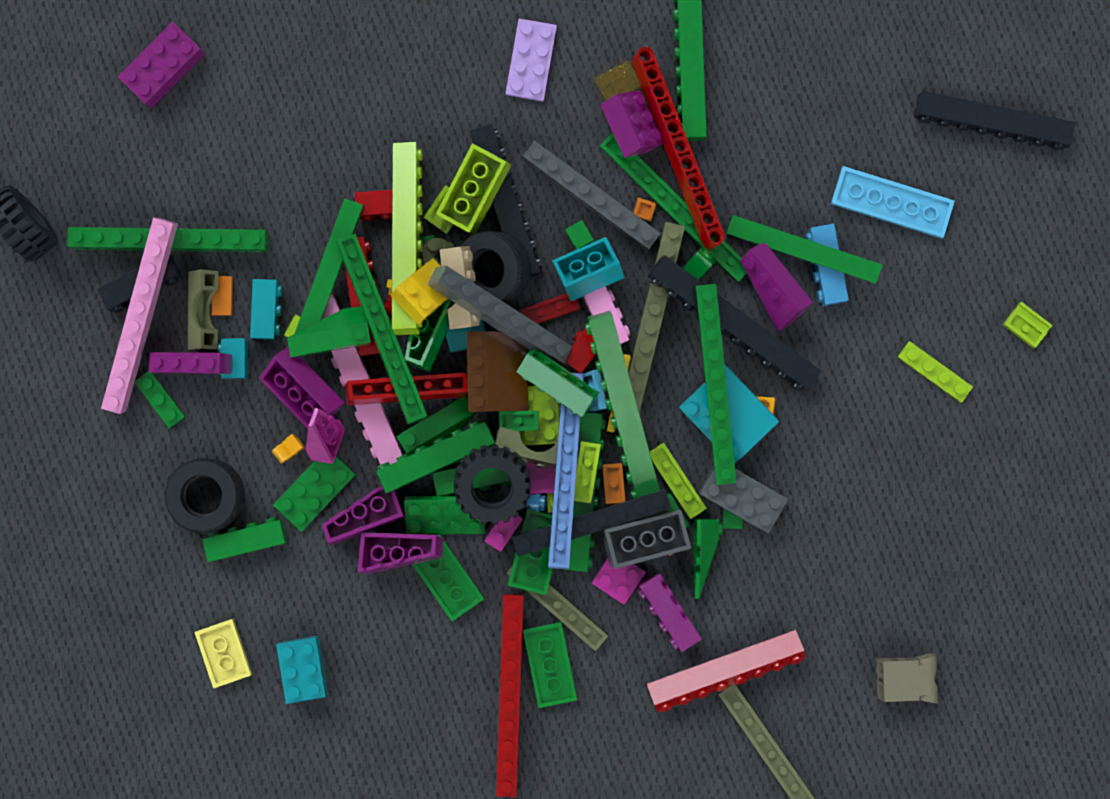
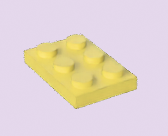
M234 618L195 632L213 689L252 675Z

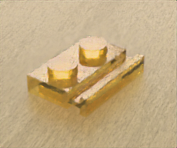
M629 60L594 78L605 101L618 93L632 92L641 87Z

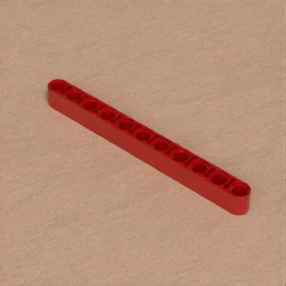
M641 47L632 58V65L657 129L661 134L665 150L700 240L706 249H714L724 241L723 229L654 52L649 47ZM640 56L644 57L646 61H643ZM647 74H650L653 79H650ZM654 92H657L660 97H657ZM661 109L666 111L667 115H664ZM668 127L673 129L674 133H671ZM675 145L679 146L681 151H678ZM682 163L686 164L688 169H685ZM689 181L693 182L695 187L690 186ZM696 199L701 201L702 206L697 204ZM703 217L708 219L709 224L704 222ZM710 235L715 237L716 242L711 240Z

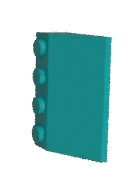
M724 364L734 463H736L779 420ZM704 383L679 408L711 441L706 385Z

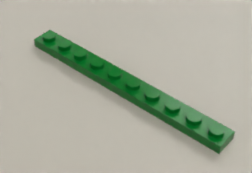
M612 133L600 145V148L678 225L685 226L684 231L701 248L706 249L700 240L687 204L638 155L624 158ZM710 235L711 240L716 242L715 237ZM725 241L710 250L714 254V258L717 259L716 262L737 283L747 274L740 261L742 258Z
M356 234L336 239V244L406 422L410 424L427 417L426 411L395 333L392 330V325Z
M716 284L695 286L715 482L716 485L736 483L717 288Z

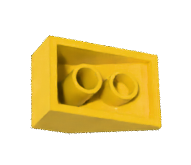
M431 259L410 275L391 295L418 325L448 299L427 285L435 268L441 267L434 259Z

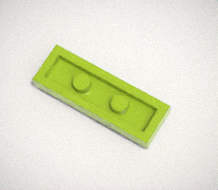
M581 441L576 468L574 501L591 503L601 444Z

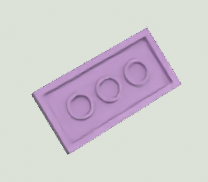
M524 19L518 20L506 88L507 96L544 102L557 25Z

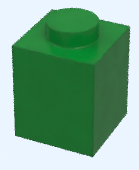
M582 220L565 229V234L575 250L594 242Z
M702 247L683 269L699 280L717 259L714 258V254L710 250Z

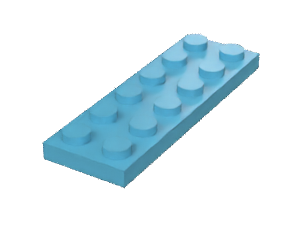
M843 166L831 205L942 239L944 238L955 201Z

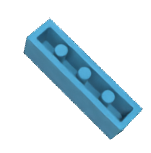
M834 224L812 227L808 230V234H806L807 240L839 250ZM811 262V264L815 265L816 271L813 272V279L819 286V291H817L818 302H822V306L847 302L849 299L844 273Z

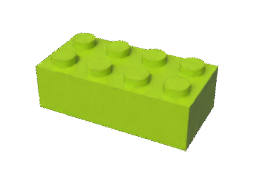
M472 143L436 215L469 233L476 234L511 164Z

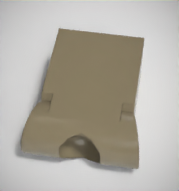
M928 653L915 658H876L878 699L884 702L922 700L938 704V687L934 680L937 672L936 653Z

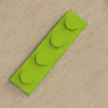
M908 341L897 356L901 361L960 403L963 402L973 388L969 383L910 341Z
M662 443L651 450L649 453L653 464L689 519L707 509L666 445Z

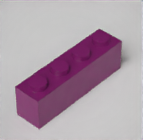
M150 352L149 372L163 374H231V354Z

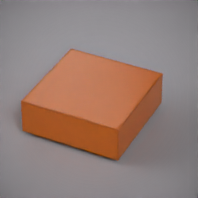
M638 198L633 213L642 220L651 222L656 203Z

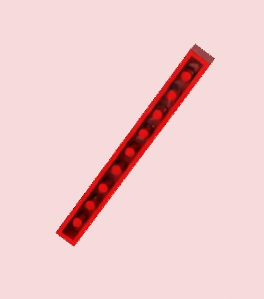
M504 593L496 787V796L516 797L524 594Z

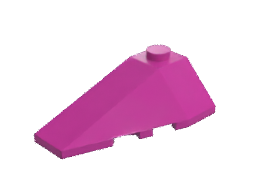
M318 408L314 409L308 425L306 452L313 461L333 464L345 428L339 419H334L333 416L327 415L326 412Z

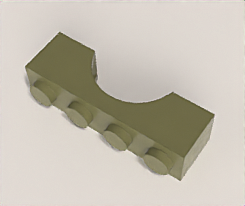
M201 269L189 272L188 350H218V330L212 325L209 312L211 300L215 293L218 292V271Z
M501 427L498 429L495 444L499 448L508 447L512 453L515 451L519 454V458L524 460L526 464H535V467L540 469L553 468L556 472L558 441L548 451L535 452L523 444L518 431Z

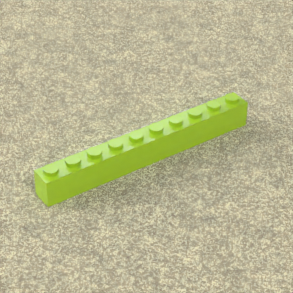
M416 142L393 143L392 293L410 275L423 266L422 259H420V252L423 251L422 240H420V233H423V226L420 221V215L423 214L422 203H420V197L423 196L422 185H420L423 172L422 167H420V161L423 160L422 149L418 148ZM392 298V330L395 335L420 334V327H423V322L418 325Z

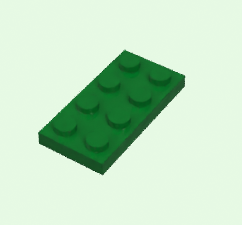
M337 456L333 464L314 461L273 506L302 532L356 474Z
M405 496L404 499L406 534H485V524H481L479 519L475 521L470 519L468 513L464 514L461 510V505H458L455 500L456 496Z
M527 509L521 534L551 525L552 515ZM550 547L519 557L516 552L507 586L546 596L553 568H548Z
M445 540L442 558L412 564L451 621H454L485 599Z
M562 622L523 629L538 708L576 701L577 696Z

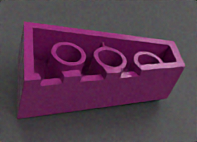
M765 242L750 249L740 260L777 331L792 324L813 304Z
M380 486L322 524L328 544L335 545L359 536L361 533H367L405 519V513L397 490L385 494L382 486Z
M361 533L358 573L367 575L442 558L444 538L437 535Z
M657 571L638 583L640 588L637 591L643 600L647 598L651 605L648 608L653 616L658 615L661 619V622L658 624L664 633H670L672 638L669 641L675 650L679 648L683 652L702 639L689 618L685 615L678 601L674 598L670 588L663 581V577Z

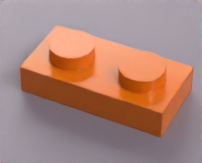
M622 463L602 465L605 503L624 502L625 491Z

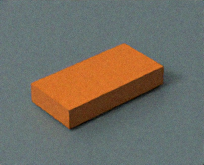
M218 276V292L212 298V316H232L233 277Z

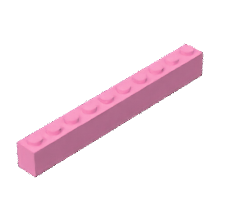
M153 218L101 409L122 414L127 410L178 223L161 218Z
M333 291L322 320L341 310ZM357 347L331 351L333 354L331 361L335 369L339 368L341 376H339L343 387H345L349 380L371 379L362 358L359 356ZM382 404L355 405L357 410L354 412L359 423H363L365 429L362 432L366 441L370 440L373 446L370 448L374 459L378 458L380 465L386 462L390 464L397 462L396 458L403 455V452Z

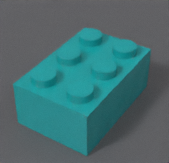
M606 237L552 260L570 301L625 278L620 262Z
M319 635L283 641L276 644L286 704L326 697L329 693Z

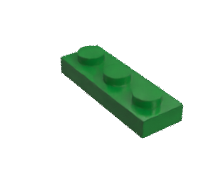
M148 371L134 381L169 429L186 417L153 372Z

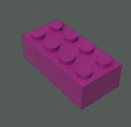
M172 21L117 77L151 109L205 53Z
M289 347L276 354L259 377L307 429L315 408L326 412L327 415L334 416L344 404V401L300 356L290 357Z

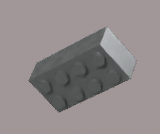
M713 466L698 495L764 533L769 534L788 499L735 469L736 483L716 485Z
M681 510L601 530L611 569L691 549Z

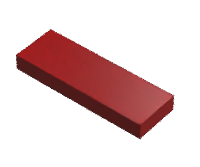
M566 293L520 309L519 311L533 322L541 324L578 311L581 308L578 300L570 301Z

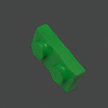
M499 411V428L514 431H540L539 411Z

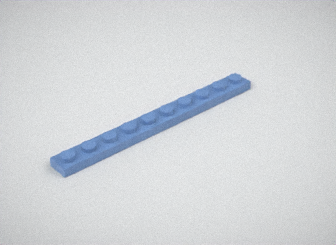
M572 373L583 381V374ZM561 404L548 568L568 570L580 416L573 414L563 404Z

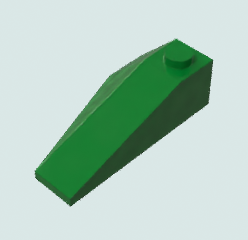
M361 306L342 309L287 338L291 358L366 346L371 343L367 320Z
M462 397L396 437L408 456L415 454V449L423 445L426 448L432 446L434 440L441 437L444 440L450 438V433L462 429L475 412H468V400L466 397Z
M693 519V598L695 599L700 597L719 535H722V523H719V519Z

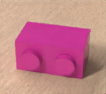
M518 515L515 518L513 516L510 517V521L506 523L503 520L498 521V525L493 527L485 542L501 552L523 518Z

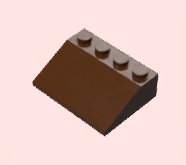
M467 332L468 412L528 411V381L524 380L517 373L518 368L527 355L526 347L502 332Z

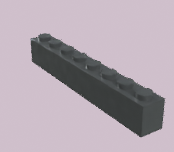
M536 141L532 143L523 155L524 162L648 252L659 238L660 232Z
M447 265L435 268L427 284L429 287L530 351L535 348L557 364L565 363L571 350V345Z

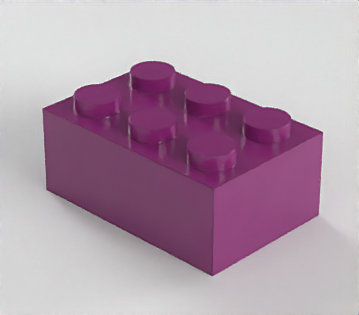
M640 90L618 93L601 104L624 158L646 154L663 144L661 134L656 128L653 116L649 112L645 98Z

